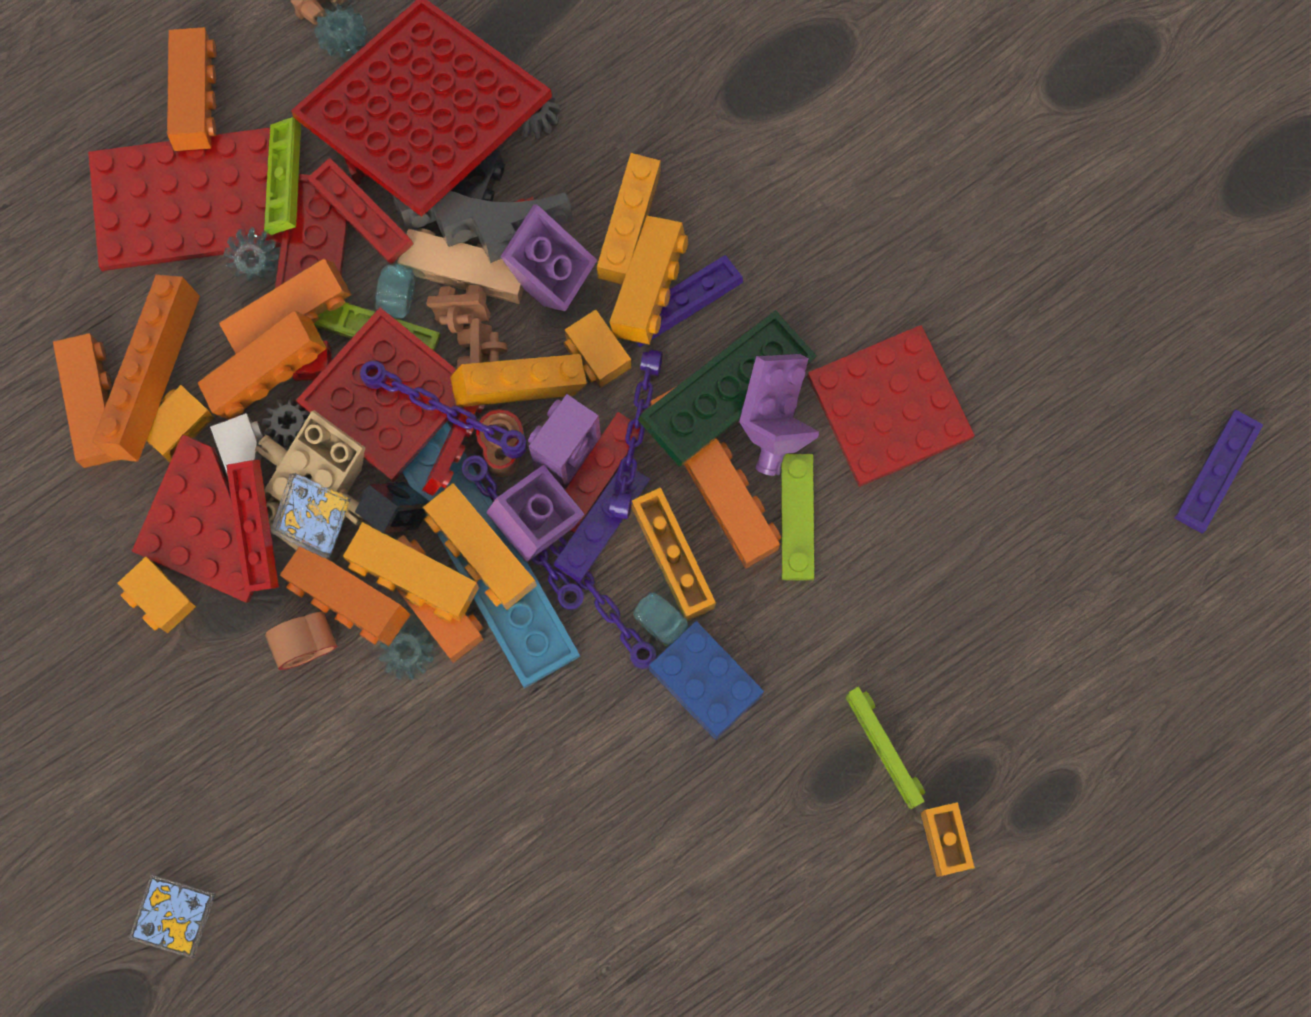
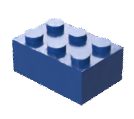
M697 621L649 665V671L715 740L753 706L764 693L760 686Z

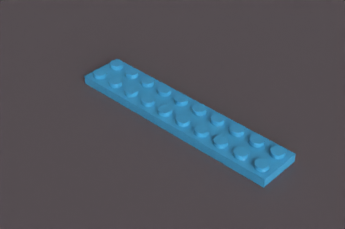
M447 422L403 471L410 487L429 501L445 490L440 486L434 496H431L422 491V488L451 429ZM463 452L458 463L452 462L450 470L454 471V474L447 487L452 483L455 484L534 578L537 585L508 610L502 604L496 607L485 594V591L489 588L481 579L477 582L479 590L474 597L477 606L525 689L580 657V654L528 563L487 515L486 512L493 501L490 497L484 496L474 482L468 481L463 476L462 464L467 458L465 452ZM471 465L469 467V473L472 475H477L473 466ZM439 531L437 534L444 545L448 539ZM444 545L458 572L473 580L464 569L468 565L461 555L455 558Z

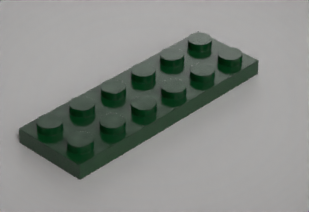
M775 310L648 408L637 420L674 462L681 467L740 420L756 356L801 354L809 358L808 366L817 355Z

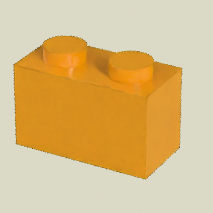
M597 310L592 311L565 329L566 341L563 343L570 355L581 354L585 376L591 383L596 381L599 387L602 388L631 369V358Z
M180 385L176 390L172 389L162 399V404L157 410L146 441L165 459L171 462L182 434L195 438L214 417L207 408Z
M147 557L142 559L117 583L124 590L121 597L132 608L138 605L146 613L142 619L154 631L160 628L169 633L196 607L161 569Z
M958 802L920 812L937 877L975 868Z

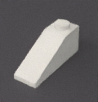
M243 414L210 427L226 473V465L250 460H260L261 464L262 455L255 452L256 446L261 447L258 444L259 440L264 437L258 421L252 422L247 414Z

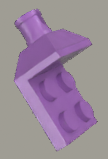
M801 354L756 356L739 422L750 440L761 447L759 460L755 468L766 475H780L781 464L785 454L796 453L817 439L819 431L793 418L809 359Z

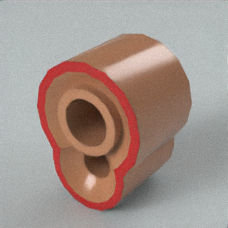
M497 409L489 411L479 421L487 426L494 424L507 431L516 430L524 435L521 421L508 410ZM476 429L478 445L484 455L488 470L497 477H507L515 473L519 467L520 458L513 459L505 456L500 446L487 440L484 433ZM494 430L495 434L491 437L500 441L504 434ZM512 438L507 444L514 447L518 445L519 440Z
M315 612L288 620L271 628L265 634L279 670L300 666L338 647L324 612Z

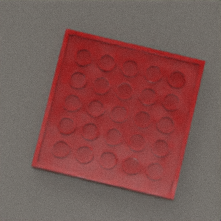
M416 0L295 106L291 112L294 119L422 217L552 98L550 88L428 0Z

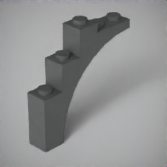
M388 191L406 231L436 221L448 247L466 242L478 236L490 263L502 259V253L534 204L543 209L560 226L573 221L570 201L565 192L538 200L491 202L449 191L421 217Z

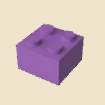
M542 465L498 496L486 512L526 562L572 530L584 516L582 510L545 465Z

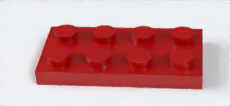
M299 174L296 227L283 231L275 288L324 258L334 262L342 276L349 222L309 183L307 177L310 175Z

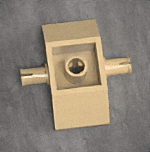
M311 411L288 450L272 440L268 435L259 441L258 444L262 446H256L255 452L276 465V471L264 489L270 531L296 551L301 544L308 545L304 542L305 537L301 541L283 533V531L277 530L285 505L289 503L287 499L289 498L295 476L320 486V492L322 489H327L342 496V498L348 499L343 515L355 525H359L364 520L355 513L359 502L347 494L362 470L365 453L363 445L316 411Z

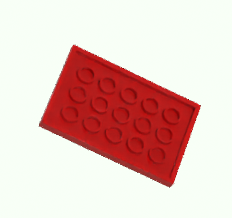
M270 128L211 136L210 149L174 151L171 142L165 141L88 152L98 265L101 271L281 247L283 231L273 235L264 231Z

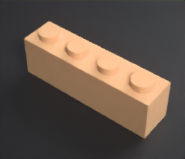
M419 228L417 231L408 229L406 235L414 244L399 257L398 266L401 273L467 290L469 285H481L486 296L520 304L524 291L523 287L502 259L490 263L482 244H477L476 247L463 242L448 247L444 238L435 236L436 234L430 230Z

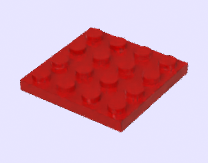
M380 307L298 397L296 402L309 413L316 411L365 447L364 459L391 482H394L448 421L447 414L437 409L426 410L411 402L409 395L399 390L391 392L382 387L377 389L368 388L364 385L360 376L362 366L369 361H378L385 367L386 371L397 375L401 379L402 384L412 389L417 387L423 388L435 394L439 402L448 407L456 406L450 377L457 369ZM371 369L367 375L373 377L377 375L378 370ZM387 376L385 384L393 387L391 383L396 380ZM418 392L420 397L415 399L431 406L429 400L432 398Z
M922 325L824 365L807 374L859 487L969 441L975 436Z

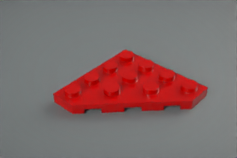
M182 434L132 552L249 603L254 591L245 592L230 488L219 465L218 455L214 447Z

